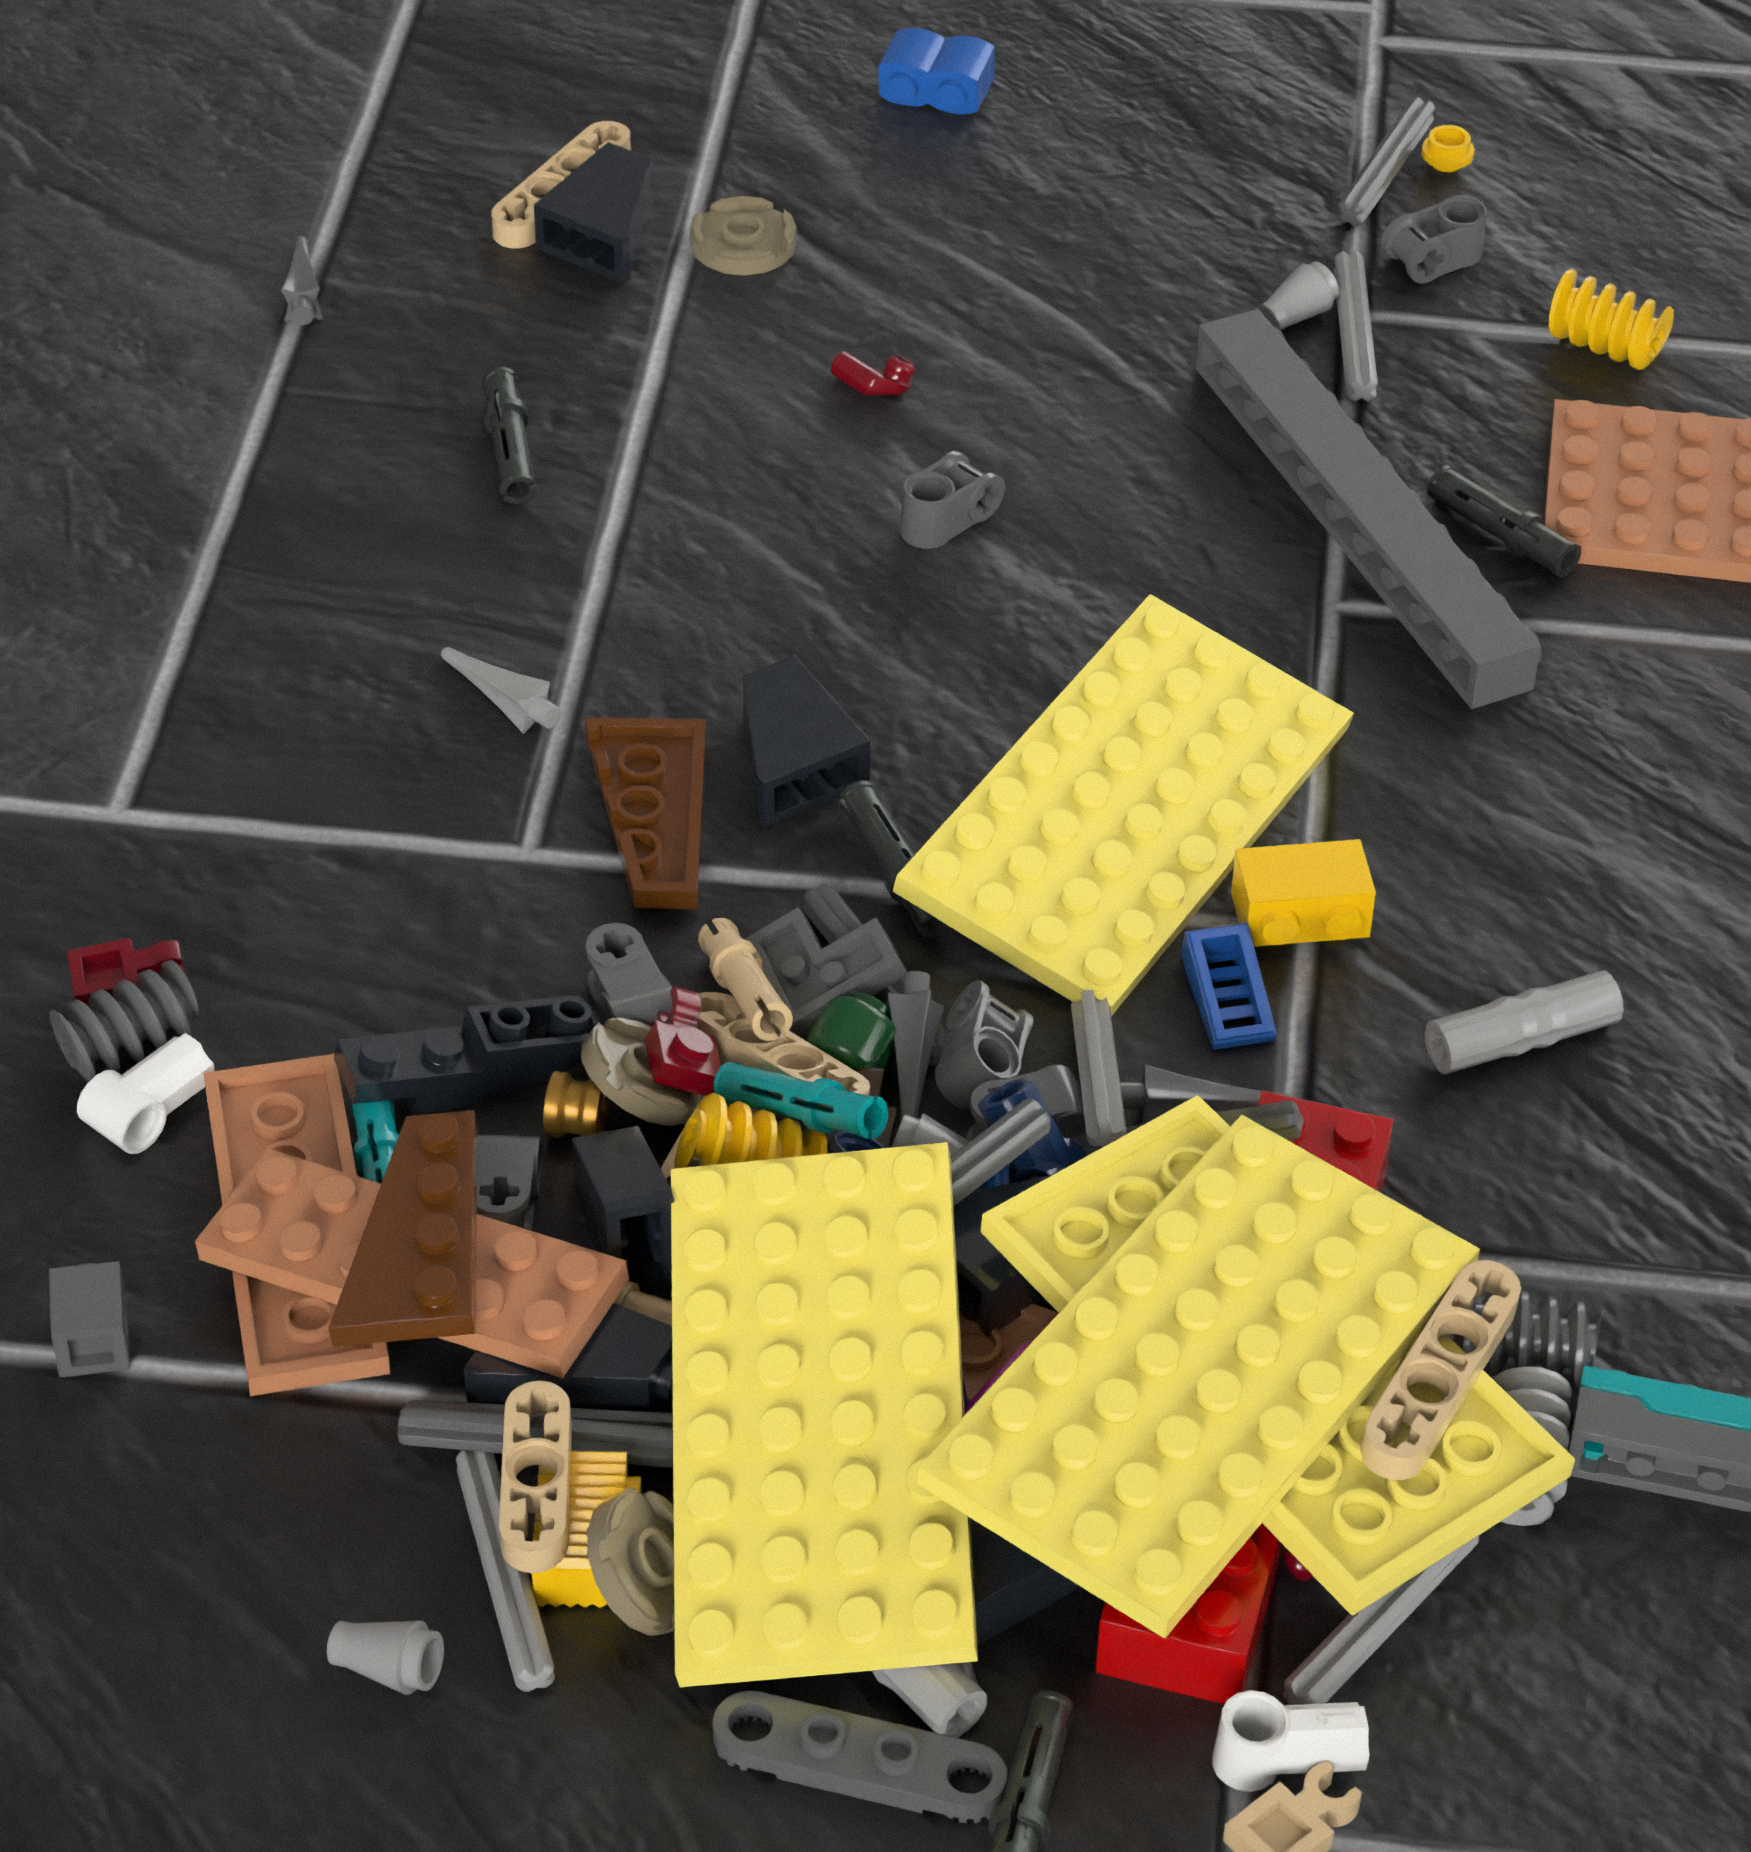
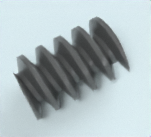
M168 960L161 964L159 975L150 969L142 971L137 975L136 986L127 979L114 983L112 996L102 989L90 994L88 1006L77 999L66 1004L64 1010L65 1018L54 1009L49 1011V1018L57 1043L66 1060L73 1069H76L89 1082L96 1076L94 1063L96 1060L101 1059L109 1070L118 1072L120 1071L118 1051L125 1049L132 1059L139 1063L144 1059L143 1040L149 1039L155 1048L158 1049L167 1043L166 1030L171 1028L178 1037L184 1033L191 1036L190 1020L198 1018L199 1009L193 988L186 975L173 960Z
M1521 1290L1513 1322L1488 1361L1490 1373L1495 1375L1501 1373L1510 1357L1515 1358L1516 1368L1523 1366L1535 1367L1538 1362L1543 1364V1368L1557 1372L1559 1375L1562 1374L1565 1368H1570L1574 1389L1579 1390L1584 1366L1593 1367L1603 1306L1593 1323H1588L1585 1304L1582 1301H1574L1565 1318H1560L1555 1296H1546L1537 1313H1533L1528 1292ZM1487 1292L1481 1303L1476 1302L1475 1297L1472 1311L1481 1316L1485 1304L1494 1294ZM1454 1334L1453 1342L1466 1354L1476 1349L1469 1339Z

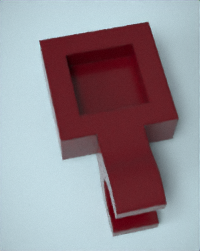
M131 938L67 951L75 1000L78 999L87 1006L92 992L102 989L112 996L114 983L127 979L136 986L138 973L150 969L159 975L161 964L168 960H173L186 975L184 964H182L179 943L174 940L162 941L151 947L134 951Z
M673 986L670 991L672 999L670 1014L659 1011L653 1026L645 1038L652 1079L655 1083L707 1096L715 1093L714 1079L721 1067L716 1040L714 1036L707 1035L697 1029L701 1011L700 995L697 992Z

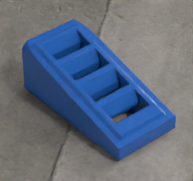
M1248 923L1186 931L1180 952L1186 975L1212 1049L1217 1050L1276 1041L1277 1032ZM1233 960L1234 966L1210 970L1208 968V963ZM1240 979L1241 985L1214 989L1212 984L1213 982ZM1246 998L1248 1005L1219 1009L1217 1003ZM1253 1017L1256 1024L1224 1029L1222 1021Z

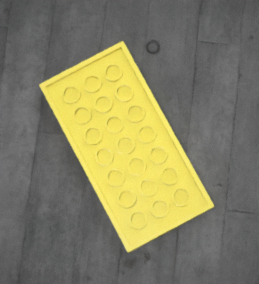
M1150 594L897 874L893 892L1072 1002L1082 1000V991L1094 990L1095 1000L1102 1001L1107 998L1112 1016L1234 868L1235 850L1250 848L1347 731L1354 713Z
M1197 1095L983 1213L980 1232L1059 1313L1230 1126ZM1447 1335L1441 1336L1438 1339V1342L1447 1351L1455 1354H1466ZM1418 1337L1262 1522L1352 1616L1571 1476L1575 1458L1483 1370L1427 1463L1416 1476L1405 1480H1390L1379 1477L1369 1470L1362 1460L1360 1451L1368 1417ZM1419 1382L1407 1388L1410 1394L1421 1402L1437 1403L1446 1398L1440 1388L1430 1383ZM1402 1421L1400 1430L1393 1441L1385 1444L1389 1447L1397 1448L1400 1443L1407 1442L1411 1426Z
M1241 1115L920 1463L916 1484L1165 1639L1419 1336L1459 1272L1467 1264L1478 1260L1480 1249Z
M948 1142L671 1169V1190L674 1197V1203H671L675 1675L679 1687L978 1661L970 1517L916 1484L920 1463L965 1416L951 1157Z

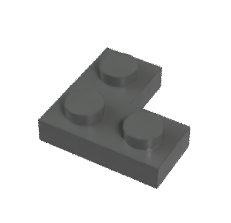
M799 907L744 939L750 941L756 948L762 960V970L782 1001L791 1010L793 1021L789 1031L801 1038L808 1033L831 999L837 996H852L856 992L873 996L904 978L905 973H907L886 931L876 917L823 949L810 923Z

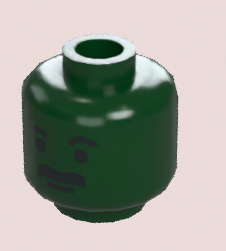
M856 992L852 996H837L831 999L804 1039L854 1071L857 1068L866 1067L882 1068L885 1071L896 1054L894 1044L896 1028L891 1021L890 1008L875 997L861 992Z

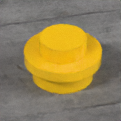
M1442 125L1435 127L1430 131L1429 137L1424 140L1422 145L1423 159L1442 172L1457 171L1468 166L1474 158L1475 149L1471 142L1470 134L1458 126Z

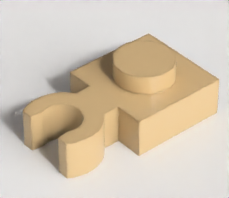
M1328 1761L1321 1762L1308 1771L1305 1776L1303 1790L1296 1796L1279 1782L1225 1824L1223 1842L1234 1852H1328L1332 1848L1334 1831L1331 1828L1347 1825L1357 1816L1362 1792L1357 1787H1354L1340 1798H1330L1324 1795L1322 1791L1331 1785L1334 1767Z

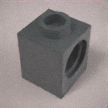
M120 1261L97 1264L85 1263L77 1266L49 1269L51 1337L59 1378L130 1370L128 1311Z

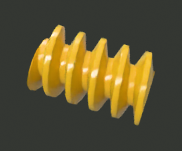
M1574 269L1567 270L1560 279L1552 299L1549 313L1550 334L1559 340L1569 336L1570 342L1577 347L1589 344L1590 350L1598 355L1605 354L1608 351L1610 358L1619 363L1628 359L1629 365L1637 370L1645 369L1650 365L1668 339L1674 319L1673 308L1668 306L1659 319L1654 317L1655 300L1649 298L1639 311L1634 310L1636 294L1634 292L1628 291L1618 304L1615 302V285L1609 283L1600 295L1597 296L1595 295L1597 282L1595 277H1587L1580 288H1576L1577 272Z
M711 1093L698 1104L683 1129L674 1160L675 1169L686 1168L693 1157L700 1159L699 1166L827 1154V1138L825 1134L808 1128L802 1132L800 1123L791 1118L783 1119L777 1124L775 1115L764 1109L752 1116L750 1106L740 1101L732 1103L727 1108L724 1097Z

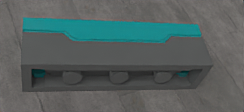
M1584 1366L1568 1452L1575 1458L1571 1476L1751 1512V1398L1701 1389L1690 1384H1676L1630 1375L1618 1370H1604Z

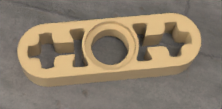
M532 1381L515 1388L506 1400L504 1411L499 1514L501 1550L504 1559L510 1566L527 1573L544 1572L555 1567L564 1558L568 1548L572 1438L570 1401L562 1388L546 1381ZM533 1413H546L544 1417V1439L531 1438L530 1422L533 1418ZM532 1465H544L556 1473L550 1482L541 1486H527L516 1479L521 1470ZM528 1513H541L542 1531L538 1541H525L528 1534Z

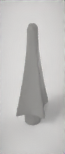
M445 647L441 650L442 659L476 685L506 714L523 734L535 722L550 729L555 727L560 721L561 709L548 701L549 681L518 674L488 664L451 647Z

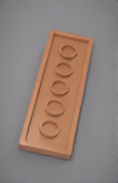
M334 1054L203 1073L222 1205L266 1148L357 1176L340 1076L334 1061ZM232 1271L250 1396L390 1374L386 1342L333 1347L329 1325L336 1309V1304Z
M266 1148L196 1239L195 1244L199 1259L337 1305L381 1184ZM477 1214L476 1332L469 1335L437 1338L564 1378L628 1282L629 1276L626 1260Z

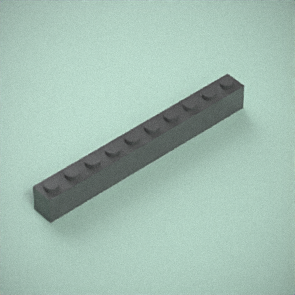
M1259 309L1200 324L1196 370L1471 709L1534 690L1537 665L1542 655L1541 645L1536 634L1532 630L1527 629L1511 611L1505 597L1500 593H1496L1480 574L1476 563L1471 558H1467L1451 539L1447 528L1443 524L1438 523L1423 506L1416 491L1408 488L1394 471L1389 459L1382 456L1366 438L1362 427L1350 419L1338 404L1335 395L1331 391H1327L1314 376L1306 360L1300 359L1288 345L1280 329L1274 328Z

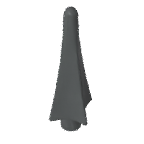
M299 236L295 239L292 263L281 292L288 303L284 321L293 320L298 325H307L313 318L322 320L323 317L317 300L320 287L310 263L307 239L304 236Z
M922 971L905 973L903 994L888 993L891 1021L896 1028L894 1044L899 1085L900 1124L905 1114L918 1118L929 1060L944 1009L943 1005L931 999L930 975Z
M1145 1064L1142 1083L1120 1082L1123 1109H1141V1125L1150 1122L1197 1095L1215 1112L1257 1106L1262 1092L1189 1077Z

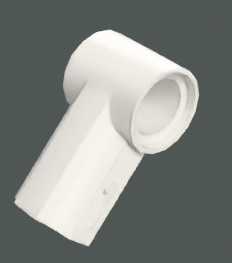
M184 1033L180 1037L175 1036L123 1075L114 1070H106L97 1074L81 1092L77 1102V1114L83 1122L125 1152L138 1154L148 1149L157 1140L163 1131L167 1115L205 1087L203 1073L215 1071L214 1063L208 1058L201 1044L190 1035Z
M1249 1690L1237 1693L1227 1700L1222 1709L1213 1750L1212 1766L1216 1775L1226 1785L1237 1790L1249 1792L1266 1788L1273 1783L1277 1774L1308 1773L1313 1766L1328 1761L1334 1767L1333 1772L1365 1771L1369 1760V1726L1364 1706H1359L1358 1702L1282 1705L1275 1697L1264 1692Z

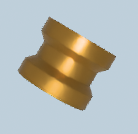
M554 1071L550 1077L544 1105L543 1130L545 1137L560 1138L566 1133L579 1134L582 1137L604 1131L608 1116L609 1098L603 1094L591 1079L587 1082L576 1081L569 1073Z

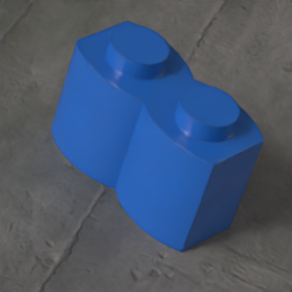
M906 28L898 30L878 66L879 96L889 102L908 106L930 104L941 111L952 114L978 112L995 77V46L970 36H953L945 39L925 29Z

